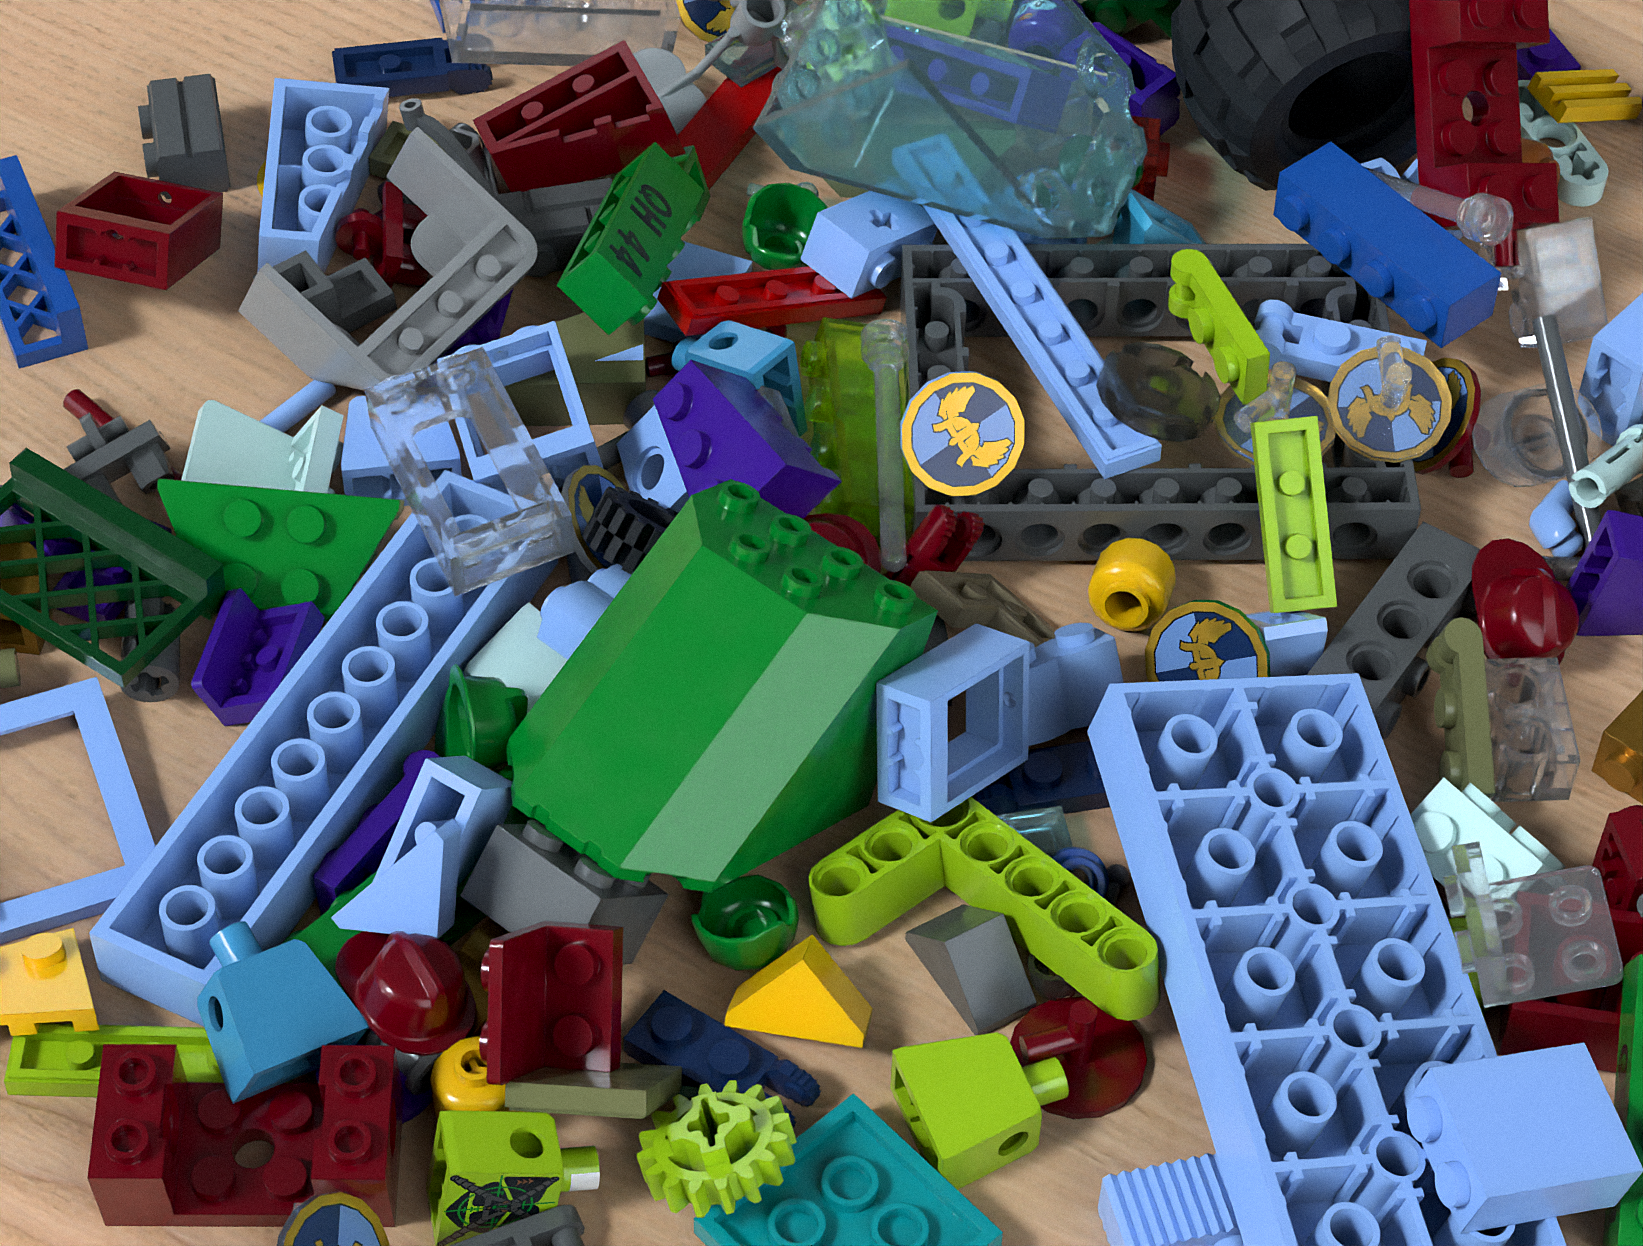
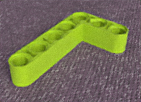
M969 797L933 822L897 810L820 860L811 869L808 876L816 930L822 940L830 944L839 946L857 944L946 886L970 906L1003 913L1015 942L1106 1014L1116 1019L1136 1020L1151 1014L1159 1005L1161 991L1158 948L1156 940L1152 935L972 797Z

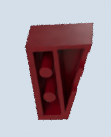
M625 40L473 119L510 192H525L531 189L579 183L620 172L654 142L671 158L686 154L664 106Z

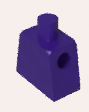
M1607 510L1566 585L1578 609L1579 624L1577 636L1643 635L1642 516Z

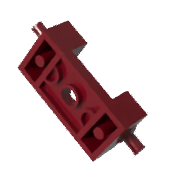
M1409 0L1420 210L1445 230H1486L1493 232L1494 267L1520 266L1517 230H1522L1529 226L1559 223L1556 163H1523L1517 66L1518 49L1550 43L1548 0ZM1465 96L1469 99L1473 109L1471 122L1466 120L1463 114L1462 106Z

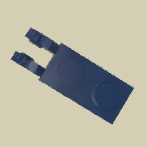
M441 37L334 48L335 51H332L336 83L389 88V97L450 91V89L460 95L472 94V92H484L485 89H489V85H492L493 80L491 68L485 63L488 62L489 57L487 45L483 43V40H477V38L443 40Z
M1090 741L1028 750V760L971 796L1001 820L1016 818V821L1110 807Z
M663 990L623 1038L624 1052L641 1064L682 1066V1086L700 1088V1085L707 1083L712 1092L719 1093L723 1091L729 1080H736L742 1094L758 1084L763 1087V1090L765 1087H768L788 1100H793L795 1104L798 1103L806 1107L812 1106L821 1093L820 1085L816 1082L817 1080L805 1070H801L796 1064L787 1059L778 1060V1056L665 990ZM764 1092L766 1099L772 1097L771 1095ZM783 1105L784 1111L789 1114L792 1127L794 1128L797 1123L794 1120L796 1117L792 1115V1111L786 1105Z

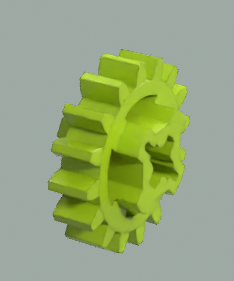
M729 1080L723 1091L719 1093L712 1092L707 1083L700 1085L698 1096L691 1098L692 1100H688L680 1094L674 1096L673 1100L676 1109L672 1113L655 1111L651 1117L656 1130L642 1131L639 1134L643 1150L636 1154L645 1183H648L652 1198L655 1201L666 1198L670 1211L673 1213H678L691 1203L697 1218H704L711 1205L721 1204L726 1215L732 1214L736 1206L735 1201L742 1199V1197H746L755 1204L760 1202L762 1198L759 1187L764 1183L780 1186L784 1180L779 1167L793 1165L795 1162L791 1145L797 1143L789 1114L785 1113L781 1099L777 1095L766 1099L763 1087L758 1084L742 1094L736 1080Z

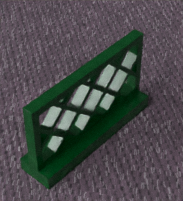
M25 448L9 462L11 478L0 487V516L15 503L32 513L35 523L0 527V545L36 541L37 558L0 561V579L39 575L40 592L10 595L1 589L0 580V613L122 688H125L200 615L211 621L219 613L226 596L222 563L28 448ZM72 537L83 544V553L45 557L44 540ZM121 567L132 574L133 582L94 587L93 569ZM85 570V588L48 591L47 574ZM170 596L181 603L171 614L146 617L143 615L142 599ZM135 600L136 618L97 622L96 604ZM88 605L90 623L61 626L50 619L49 609ZM138 635L139 645L121 662L100 650L99 639Z

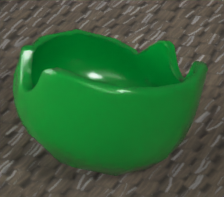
M792 183L767 184L751 196L742 223V238L745 251L763 269L779 270L808 267L800 259L817 213L827 209V205L811 190Z
M757 874L738 877L713 892H703L699 914H692L691 920L699 941L714 962L735 971L761 970L785 954L792 944L798 929L799 910L795 898L791 896L790 892L781 883Z

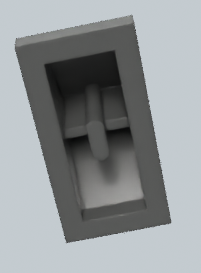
M962 904L906 932V942L975 1036L988 1034L1026 1015L1032 1008L1036 1007L1034 994L1003 913Z

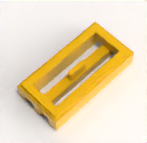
M1614 69L1535 72L1527 86L1532 96L1557 123L1636 119L1643 108L1640 97H1628L1632 89L1627 83H1615L1619 75Z

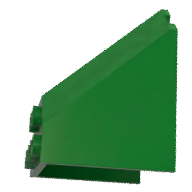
M730 479L691 495L510 736L506 753L508 765L513 767L514 778L511 785L512 805L528 817L535 818L545 825L546 830L580 854H586L598 863L597 866L616 879L644 882V878L648 874L660 873L676 878L684 889L713 892L869 806L877 783L876 682L923 655L938 610L916 597L914 590L906 584L889 580L864 564L863 559L854 551L838 547L811 530V526L804 519L792 514H786L760 497L759 492L748 484Z

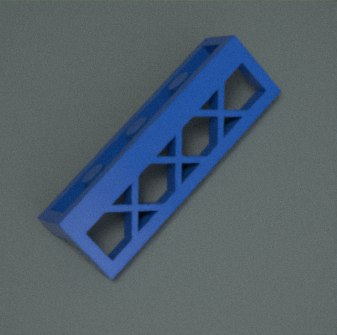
M14 155L0 159V212L7 210L9 215L0 226V250L6 248L23 254L13 267L0 263V280H2L0 283V322L20 369L88 350V344L80 306L65 270L55 268V246L18 156ZM17 286L38 292L29 306L8 300ZM33 324L56 331L57 334L55 337L24 345L22 340Z

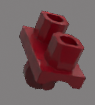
M386 181L383 187V208L375 214L369 213L367 209L358 208L353 213L341 218L336 225V243L341 250L352 255L358 261L370 257V264L390 289H392L394 282L417 287L424 286L429 272L417 262L409 244H411V238L415 229L428 215L416 205L403 203V192L392 182Z

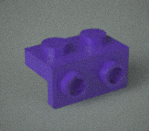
M241 588L228 590L192 678V689L224 726L251 722L317 637L325 617L312 601L259 610Z

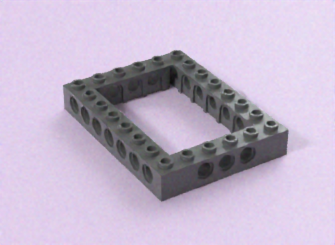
M1025 244L1087 337L1192 336L1188 319L1173 315L1168 308L1169 291L1176 284L1170 275L1172 256L1184 249L1198 250L1208 258L1255 331L1257 330L1255 319L1260 304L1267 300H1280L1288 304L1295 313L1391 333L1386 304L1380 299L1371 296L1361 284L1336 264L1328 262L1310 244ZM902 245L900 308L905 407L907 408L909 400L928 381L948 372L968 371L969 348L964 347V337L1010 336L950 245ZM1321 380L1323 399L1327 404L1331 382ZM1336 433L1334 443L1331 446L1334 468H1327L1326 463H1322L1332 559H1395L1417 530L1421 512L1413 459L1397 463L1371 460L1350 449ZM1201 463L1189 464L1188 468H1137L1107 479L1102 477L1098 469H1077L1076 464H1064L1063 469H1013L997 486L977 495L949 496L930 489L909 469L912 534L936 504L950 507L951 510H954L955 516L966 511L979 514V517L984 518V531L964 561L1098 560L1101 552L1110 544L1125 538H1142L1155 543L1169 555L1171 560H1264L1255 466L1252 464L1250 468H1202Z

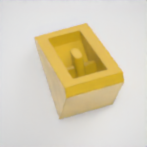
M812 934L737 986L726 1012L725 1026L863 1048L871 1023L873 1008Z

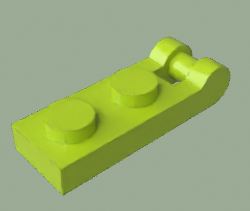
M1184 249L1176 252L1171 260L1170 275L1176 284L1169 291V311L1179 318L1188 319L1194 340L1198 344L1205 345L1214 360L1215 370L1219 379L1224 384H1230L1243 405L1266 399L1270 352L1208 258L1202 252L1193 249Z

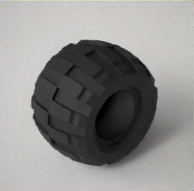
M1181 0L1179 6L1171 14L1172 57L1177 83L1183 93L1184 102L1200 134L1234 171L1246 176L1250 183L1265 191L1277 190L1279 172L1330 141L1360 164L1377 158H1383L1395 168L1417 153L1409 0Z

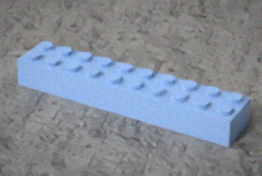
M443 471L89 932L102 981L204 1027L197 1007V997L213 973L222 968L209 944L210 939L227 926L241 921L248 923L263 951L281 945L317 897L313 875L319 870L326 854L330 850L338 849L357 829L358 823L365 811L373 804H380L404 777L403 762L406 757L412 752L423 750L435 734L439 713L449 687L451 667L457 664L464 676L467 663L524 605L532 600L558 564L556 518L554 512L483 484L475 483L473 480L450 471Z

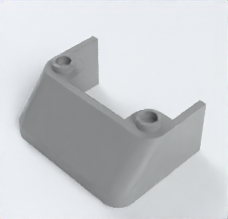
M419 127L409 134L386 177L428 215L420 222L412 235L411 250L417 262L433 277L362 344L358 343L343 328L328 320L269 263H266L259 269L238 310L298 368L314 380L383 395H397L406 391L437 362V359L441 358L527 275L536 261L537 244L528 229Z

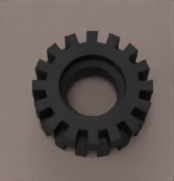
M607 487L582 533L584 534L583 539L585 542L591 543L589 547L595 552L603 553V558L611 564L618 563L623 566L621 570L632 574L678 513L669 507L665 509L659 506V502L651 498L646 500L639 493L632 490L628 493L621 487Z

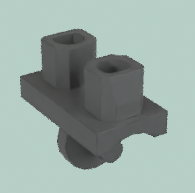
M90 412L79 418L86 435L67 446L75 463L63 470L119 503L121 501L111 483L130 472L145 494L158 490V479H175L168 457L165 454L171 448L161 431L157 430L151 420L130 431L121 415L101 427Z

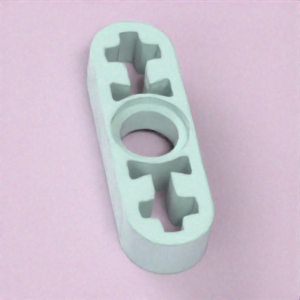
M1518 80L1521 137L1537 141L1541 138H1554L1566 145L1559 148L1548 146L1553 152L1554 160L1559 163L1560 167L1558 198L1569 205L1579 207L1597 203L1602 198L1609 172L1607 164L1574 122L1557 123L1527 89L1530 80Z

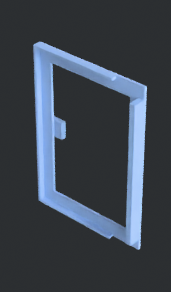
M97 677L0 704V736L75 715L125 866L0 903V945L105 913L155 848Z

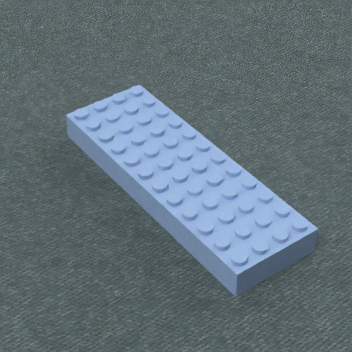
M1359 673L1109 684L1087 732L1147 929L1156 940L1159 968L1244 1246H1567L1556 1217L1460 1234L1450 1209L1439 1199L1435 1187V1174L1422 1143L1417 1141L1410 1131L1405 1103L1430 1067L1496 1057L1497 1053Z

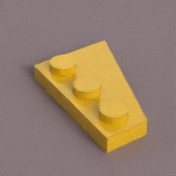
M74 927L54 933H39L24 941L0 947V1026L8 1025L11 1036L37 1034L39 1023L72 1021L75 1032L100 1030Z

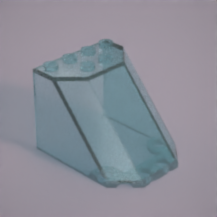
M820 0L753 126L755 132L792 170L1046 239L1103 237L1112 234L1118 220L1117 214L1119 209L1124 206L1136 179L1135 173L1137 168L1142 165L1148 151L1143 127L1134 123L1130 113L1128 101L1130 96L1136 93L1131 69L1072 0Z

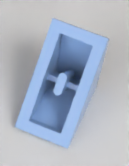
M1263 611L1245 614L1260 629L1269 649L1271 677L1307 675L1324 652L1328 632L1325 617L1303 611L1282 613Z
M451 818L435 829L331 917L340 929L385 934L404 931L408 935L417 933L430 935L438 939L454 926L461 828Z

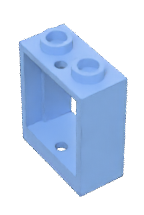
M1643 293L1593 336L1576 400L1581 427L1611 446L1616 445L1620 434L1633 425L1643 424Z
M555 321L540 326H526L520 328L512 335L482 345H468L458 349L454 354L437 359L475 483L483 484L522 500L562 487L566 477L576 468L583 465H597L603 468ZM555 370L573 426L485 455L468 398Z
M975 623L876 682L878 802L923 820L933 822L1028 760L1029 641ZM966 690V732L948 742V700ZM1009 693L1014 695L1016 701L1009 697Z

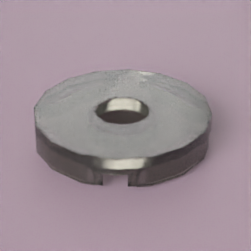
M1144 342L1126 344L1122 351L1115 353L1114 350L1110 352L1100 369L1096 384L1101 402L1117 420L1138 433L1166 441L1183 442L1199 438L1211 427L1218 413L1221 397L1215 381L1206 371L1203 377H1201L1196 371L1191 369L1194 361L1188 358V356L1160 344Z

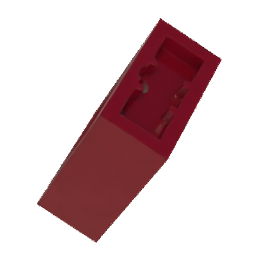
M114 171L57 210L55 268L168 290L220 249L223 193ZM162 192L170 194L171 203H167L162 199Z

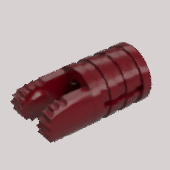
M936 504L911 535L906 546L901 549L897 559L891 563L887 573L883 574V576L910 587L919 571L956 572L984 531V518L979 517V514L966 511L955 516L954 510H951L950 507Z

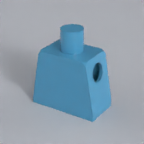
M727 320L720 322L698 340L690 337L681 340L674 349L672 366L675 370L680 371L690 360H694L746 377L783 417L781 423L793 436L800 437L808 431L795 342Z
M246 921L229 925L210 939L209 944L222 968L213 973L197 997V1007L227 1093L233 1104L320 1068L322 1045H356L369 1028L360 1011L305 942L293 939L263 951Z

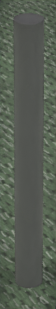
M1545 315L1532 320V326L1569 486L1570 482L1575 481L1571 478L1572 475L1589 465V460L1555 315ZM1571 496L1579 534H1581L1584 540L1582 548L1583 552H1585L1602 520L1599 506L1595 508L1583 507L1575 502Z

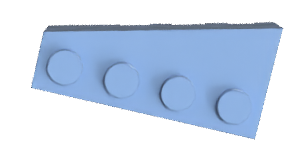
M283 78L274 79L259 229L258 271L266 263L273 267L306 250L323 273H325L337 247L336 225L341 218L353 212L370 175L368 157L386 132L389 88Z

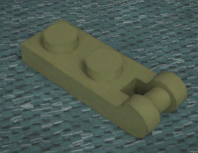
M1463 617L1455 618L1445 626L1426 652L1428 665L1433 671L1440 674L1441 689H1438L1435 696L1434 717L1437 727L1444 728L1446 751L1442 753L1440 758L1439 781L1444 777L1460 792L1469 783H1472L1491 799L1496 792L1483 636L1479 626L1472 620Z

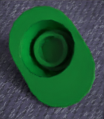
M457 664L453 665L450 669L449 687L437 721L434 752L440 757L467 756L488 769L507 762L506 747L509 738L527 715V694L522 689L506 687L499 678L463 676L460 667Z

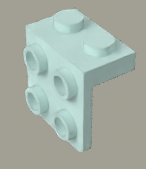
M208 400L198 411L181 480L335 494V491L329 488V482L332 473L342 458L344 443L338 440L344 415L321 405L300 431L292 437L220 402Z
M1443 777L1410 814L1432 876L1494 931L1514 910L1518 895H1527L1540 880L1562 899L1571 890L1570 887L1557 877L1566 866L1520 825L1510 835L1509 832L1516 826V823L1472 783H1469L1460 792Z

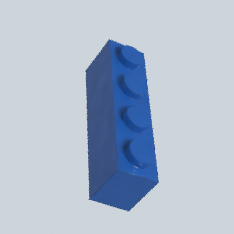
M1330 141L1279 172L1273 215L1288 230L1294 231L1317 249L1328 262L1336 264L1361 284L1371 296L1380 299L1404 318L1414 330L1424 334L1440 348H1443L1493 315L1501 272Z

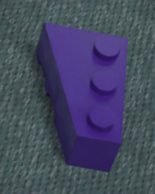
M690 360L653 398L689 498L695 493L732 479L752 486L759 492L762 499L784 513L803 519L842 482L832 470L823 468L810 454L812 448L802 438L793 436L781 423L783 417L746 377Z

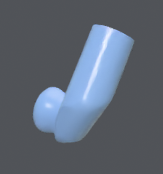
M1566 480L1556 483L1533 510L1529 522L1530 529L1544 549L1550 548L1552 555L1556 559L1563 561L1577 554L1582 549L1584 542L1581 534L1575 531L1576 523L1570 516L1574 508L1568 481Z

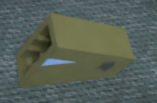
M585 312L555 322L589 425L624 424L623 416L627 406L635 397L646 391L644 319L634 326L626 321L609 336ZM555 370L488 391L489 403H500L502 427L572 425Z

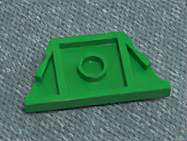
M158 479L157 484L158 492L176 537L223 564L226 593L228 590L241 588L259 610L312 601L325 617L324 621L327 622L351 593L360 576L366 573L377 554V548L394 520H398L404 510V500L172 479Z

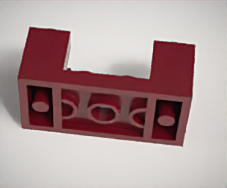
M103 1044L87 1179L105 1226L291 1227L300 1210L318 1196L343 1192L362 1199L376 1213L383 1227H395L404 1093L395 1046L322 1045L319 1083H282L233 1104L224 1083L187 1081L176 1044ZM252 1141H265L275 1148L271 1159L266 1164L257 1168H246L235 1161L240 1148Z

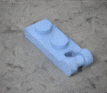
M1267 300L1260 304L1255 319L1256 333L1270 352L1269 369L1331 383L1339 369L1359 354L1387 349L1404 351L1423 360L1427 340L1295 313L1288 304L1280 300Z

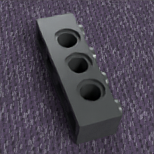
M1424 521L1307 674L1359 673L1383 740L1390 735L1402 711L1401 702L1407 695L1416 698L1430 676L1432 669L1426 659V652L1430 644L1453 619L1464 618L1466 614L1473 617L1477 615L1472 588V564L1480 549Z

